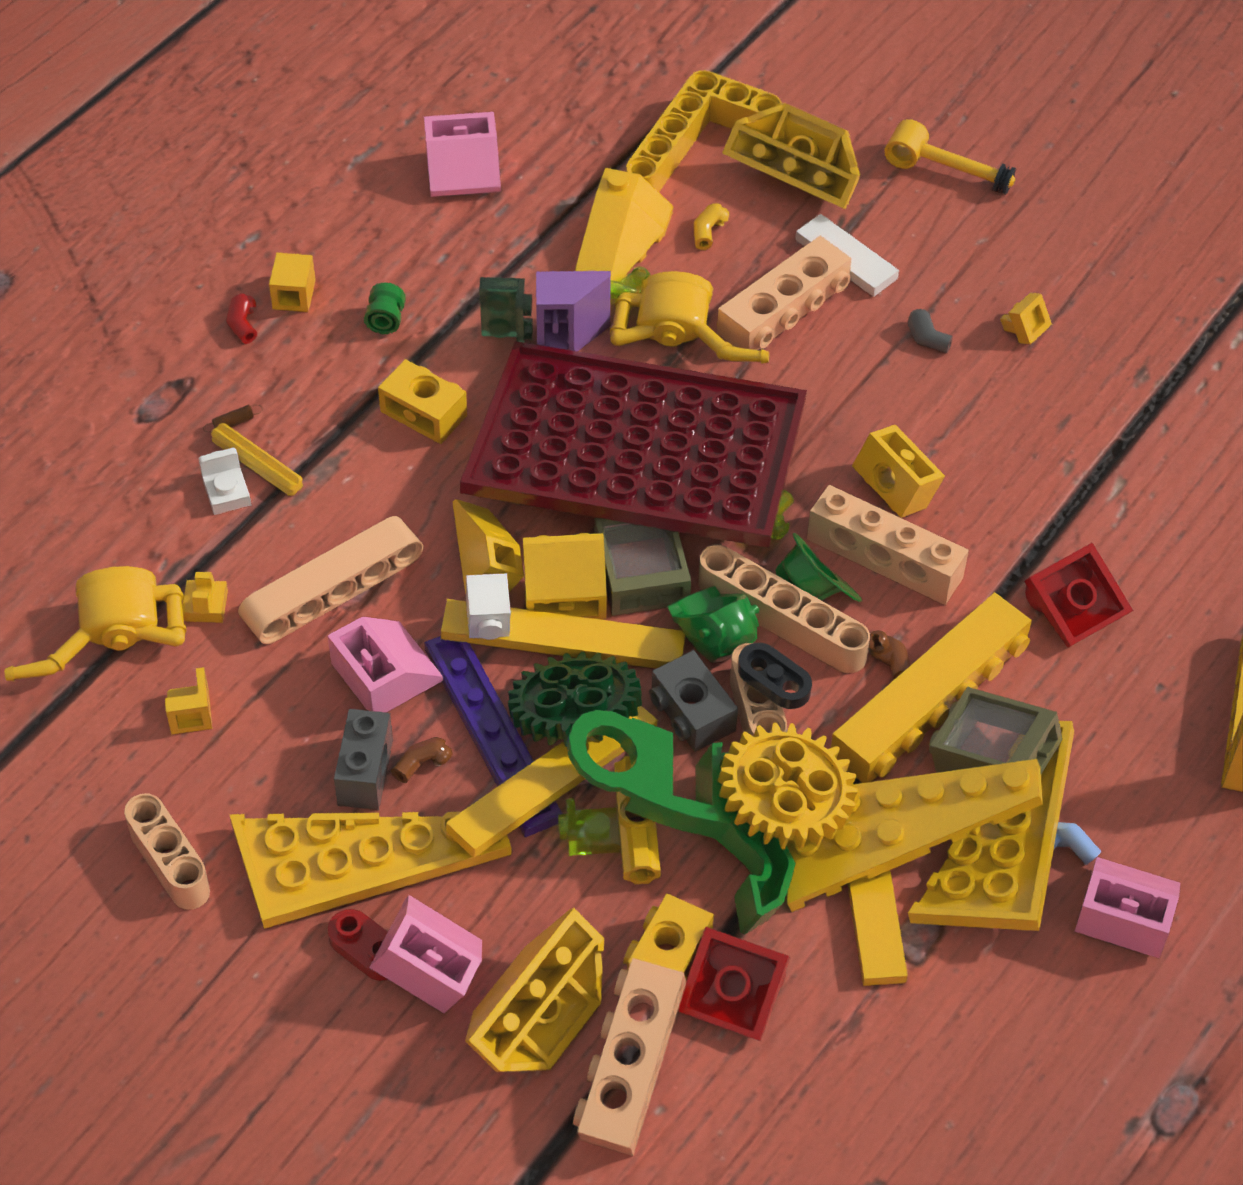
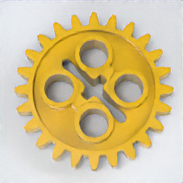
M773 723L770 733H767L759 725L756 727L754 736L743 732L740 742L733 741L728 754L725 753L718 777V782L722 784L719 797L728 798L724 808L726 812L738 811L734 822L735 825L746 822L750 824L748 831L750 837L761 831L764 833V844L767 845L773 837L779 838L781 849H785L788 841L794 840L799 850H803L808 838L817 847L820 845L823 835L832 840L837 828L844 829L848 817L851 816L856 804L854 799L858 789L853 787L856 774L846 772L850 764L849 759L837 760L840 748L836 746L826 749L824 745L827 737L822 736L816 741L811 739L810 728H807L800 735L796 734L795 725L790 723L787 732H782L777 723Z

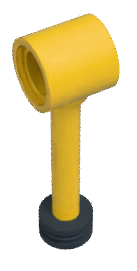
M906 119L901 121L884 149L887 160L898 168H911L916 164L917 160L923 157L993 182L992 190L997 191L999 188V192L1002 190V194L1005 195L1015 183L1016 168L1014 167L1009 170V166L1006 168V164L1002 163L1000 168L996 169L927 144L929 133L924 125L915 120Z

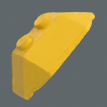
M787 103L736 120L722 152L724 155L843 209H846L860 178L848 130Z
M575 908L569 909L523 948L475 1008L465 1042L496 1072L550 1070L601 1004L603 974L601 952L604 951V938Z

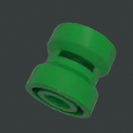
M378 283L370 290L369 305L365 310L364 323L373 332L391 334L400 327L401 312L405 306L406 294L400 287L392 283Z

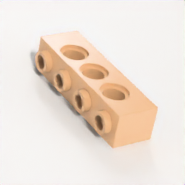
M821 235L719 307L717 334L734 347L752 350L767 347L773 338L784 330L793 328L799 319L810 311L819 309L825 300L836 292H842L848 286L851 279L852 258Z
M828 485L810 510L807 540L944 605L947 604L964 577L968 549L838 488Z
M632 958L628 970L621 969L614 995L620 996L615 1013L608 1011L602 1026L601 1038L606 1039L601 1056H593L589 1067L587 1081L593 1084L588 1100L583 1098L579 1100L574 1115L573 1125L579 1126L577 1133L582 1141L631 1156L634 1155L685 989L686 980L683 972ZM638 1003H647L654 1008V1012L648 1020L636 1021L629 1016L631 1009ZM628 1045L637 1047L641 1054L635 1063L624 1065L616 1060V1055L622 1047ZM611 1089H621L627 1093L626 1102L617 1109H610L602 1104L604 1095Z

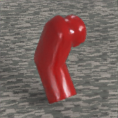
M240 293L230 300L226 323L243 344H249L257 337V331L247 320V316L254 313L250 307L255 308L256 301L251 295Z

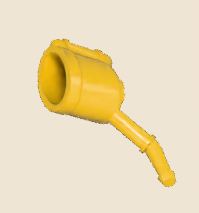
M677 271L660 272L650 275L643 280L640 293L624 292L615 300L616 310L613 325L610 327L609 332L611 335L610 341L615 346H622L647 338L656 340L665 346H677L699 337L716 353L719 359L732 362L769 363V351L732 347L729 342H725L706 325L713 287L709 281L701 276ZM632 307H639L636 326L627 329L630 310Z
M130 566L109 567L84 574L77 580L75 585L76 597L78 598L79 630L54 654H50L47 660L6 668L5 679L6 681H15V679L48 676L58 671L61 672L65 669V665L89 642L104 645L117 651L125 650L140 640L174 647L181 646L185 641V633L187 631L184 625L182 606L184 594L176 584L157 586L155 575L143 568ZM157 601L166 602L168 623L166 628L157 626Z

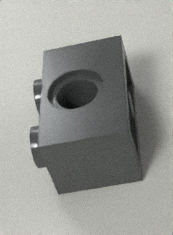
M694 650L652 671V689L649 690L652 703L658 711L664 710L671 720L676 736L681 741L686 740L694 752L736 731L738 707Z
M349 709L334 776L338 806L379 810L393 744L390 713Z

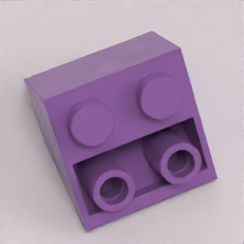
M611 271L536 272L537 345L579 351L609 328Z

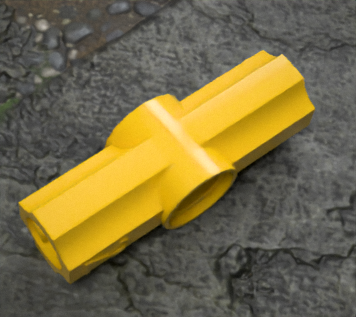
M625 756L622 760L615 762L614 772L630 770V757ZM616 792L623 878L633 882L634 885L649 884L652 880L661 876L656 822L625 810L631 798ZM634 817H640L645 820L640 822H634L629 819Z

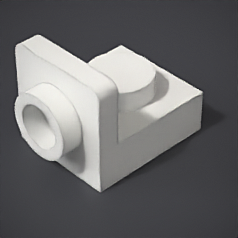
M236 448L215 451L198 458L202 481L214 515L251 506L250 494L240 468Z

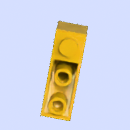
M455 499L452 503L465 594L466 575L507 573L508 590L510 592L524 577L519 544L489 509Z

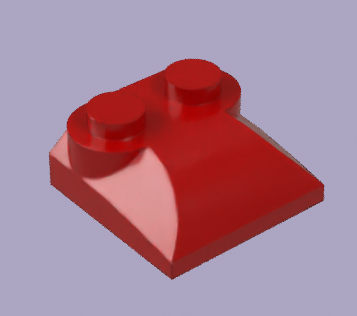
M1093 543L1088 544L1024 581L1026 584L1025 596L1028 603L1033 609L1044 613L1068 648L1134 611Z
M705 927L677 1012L761 1041L779 989L785 981L790 957Z

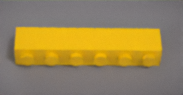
M994 592L833 733L831 748L836 746L840 748L836 759H849L850 764L847 771L856 774V778L862 783L871 782L877 776L881 778L886 776L892 770L900 755L905 751L908 753L914 751L928 730L932 727L937 729L944 724L948 718L951 705L955 701H959L967 687L978 689V686L984 680H993L1011 656L1017 658L1025 651L1030 643L1028 634L1032 620Z

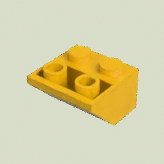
M579 533L564 536L540 535L523 538L526 610L600 620L606 619L607 592L603 533Z

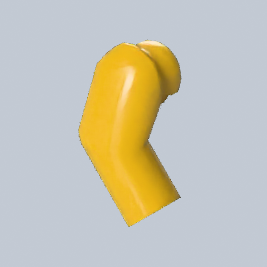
M709 204L693 223L695 246L699 250H707L712 247L711 228L714 224L720 227L724 225L723 221L727 222L729 219L728 210L722 207L721 204Z

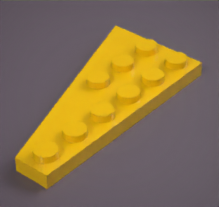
M1059 721L1062 741L1041 774L1043 804L996 825L986 823L966 832L968 837L952 843L947 851L948 858L938 873L933 872L926 883L927 891L919 903L914 902L908 912L910 923L1039 931L1074 736L1072 721ZM1021 736L1009 754V760L1024 737Z
M1024 760L853 784V787L858 789L854 799L856 804L851 816L848 817L844 829L837 828L832 840L823 835L820 845L816 847L807 838L803 850L798 849L794 840L788 841L787 848L796 864L787 891V905L791 912L805 907V901L824 893L829 897L842 891V885L863 876L871 879L931 853L929 848L949 839L954 843L968 837L966 832L986 823L996 825L1042 805L1041 773L1038 760Z
M402 812V817H379V813H312L309 818H284V814H268L267 818L246 819L244 814H229L264 929L512 855L511 844L506 835L473 858L445 831L446 822L460 812H446L444 816L419 817L418 812Z

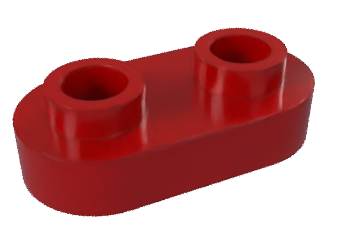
M346 909L336 913L328 924V936L331 947L369 978L377 981L389 980L369 968L376 956L375 952L379 950L388 931L359 910ZM348 925L356 926V929L350 932L342 930Z

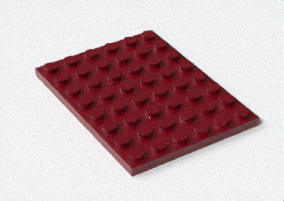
M515 341L460 480V494L769 548L806 402L807 390Z

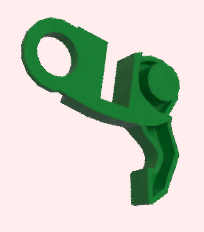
M594 710L582 714L570 728L566 741L569 759L577 772L596 787L608 792H620L631 798L625 808L629 812L677 830L717 840L750 873L734 896L741 934L745 935L767 922L784 903L796 863L787 846L785 849H781L779 838L773 837L766 845L763 842V832L758 831L750 837L748 835L750 828L748 822L740 825H735L734 823L738 811L726 812L724 810L728 798L719 797L722 784L718 782L725 753L728 754V752L722 753L723 742L712 743L696 765V801L673 795V732L635 718L629 719L613 711ZM594 735H603L621 744L620 747L630 757V770L611 772L600 767L587 752L586 739Z

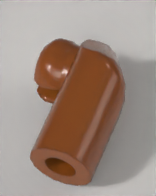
M881 630L870 633L869 653L874 658L890 666L893 680H895L911 666L906 647L901 641L886 635Z
M433 737L411 745L391 769V773L398 781L407 783L422 763L429 759L436 766L444 765L452 757V749L445 745L446 740L439 737Z

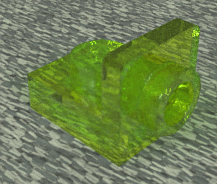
M566 799V814H558L559 839H568L569 856L620 852L616 807L575 810V799Z

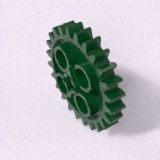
M581 652L577 658L573 659L568 653H564L563 660L561 661L549 657V665L543 666L535 663L533 664L534 673L529 671L521 672L522 680H514V689L508 691V707L514 727H520L523 736L532 733L534 742L547 737L548 745L550 746L560 739L564 741V745L567 747L566 741L570 728L582 714L594 710L613 711L629 718L638 716L637 707L642 706L640 679L636 677V670H628L626 661L616 664L615 656L602 660L601 653L599 652L592 658H586L585 652ZM603 735L593 736L599 741L603 740Z

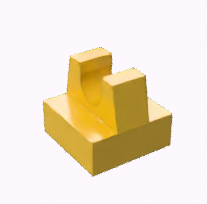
M1029 293L1023 300L1013 306V309L1008 312L1009 315L1004 314L1000 318L1004 331L1016 334L1019 343L1032 344L1052 325L1042 294Z
M196 572L195 580H187L182 605L184 621L223 623L228 594L227 582L214 581L212 572Z

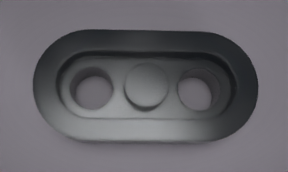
M752 643L741 650L738 660V673L746 683L782 708L797 709L809 701L812 679L807 671L765 643ZM754 667H761V668H763L764 670H762V671H756V670L753 669V668H754ZM785 690H793L795 693H789Z

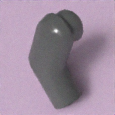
M925 309L912 311L908 317V326L914 341L919 345L948 353L953 336L936 331L931 315Z

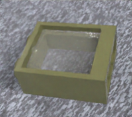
M595 518L594 534L603 533L606 592L612 616L667 608L666 606L690 595L691 578L678 532Z
M967 687L959 701H955L951 705L948 718L941 729L936 730L930 739L929 751L933 757L936 773L1037 759L1040 773L1042 774L1062 741L1058 713Z

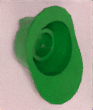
M793 533V538L797 544L775 570L776 575L819 600L842 591L852 599L861 602L862 599L858 593L839 575L820 561L799 535Z

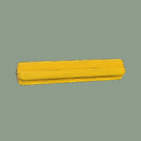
M220 423L217 428L212 430L213 443L223 450L236 448L240 462L285 494L294 496L302 489L303 483L300 475L227 424Z

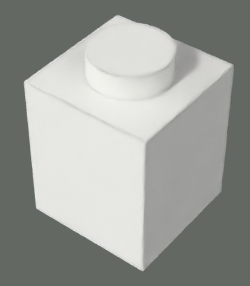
M507 573L466 575L469 638L495 639L510 636L511 611Z

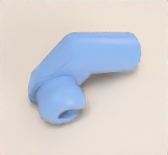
M1058 822L1054 849L1057 846L1070 847L1085 865L1089 864L1102 852L1077 824Z

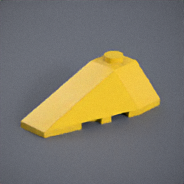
M605 168L595 195L575 271H611V297L627 279V273L637 262L641 263L646 258L647 250L655 242L659 243L665 236L673 213V205L640 174Z

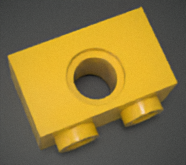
M406 359L378 387L380 412L439 444H442L467 417L465 390L456 383L448 382L434 375L426 367L417 366Z
M896 425L870 433L852 464V467L863 477L865 482L901 518L926 509L945 478V475Z
M666 894L659 907L653 905L649 910L643 924V929L646 931L640 941L633 940L624 956L623 964L627 965L628 970L632 958L683 972L687 981L705 927L713 929L714 914L670 894ZM670 944L675 948L672 950H662L657 946Z

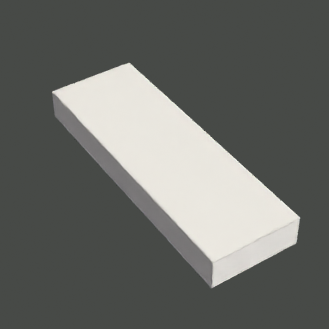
M819 214L796 231L795 240L803 246H806L821 235L851 257L850 280L873 297L898 279L899 270L822 214Z

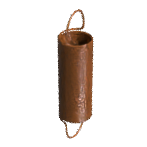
M248 404L212 419V423L208 424H213L214 428H217L220 423L233 427L253 419L256 414H253L252 408Z

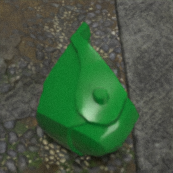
M711 586L666 606L672 619L681 627L690 643L711 663L732 658L734 649L739 645L753 643L757 640L759 622L755 614L759 613V607L755 604L751 605L745 594H720L715 586Z

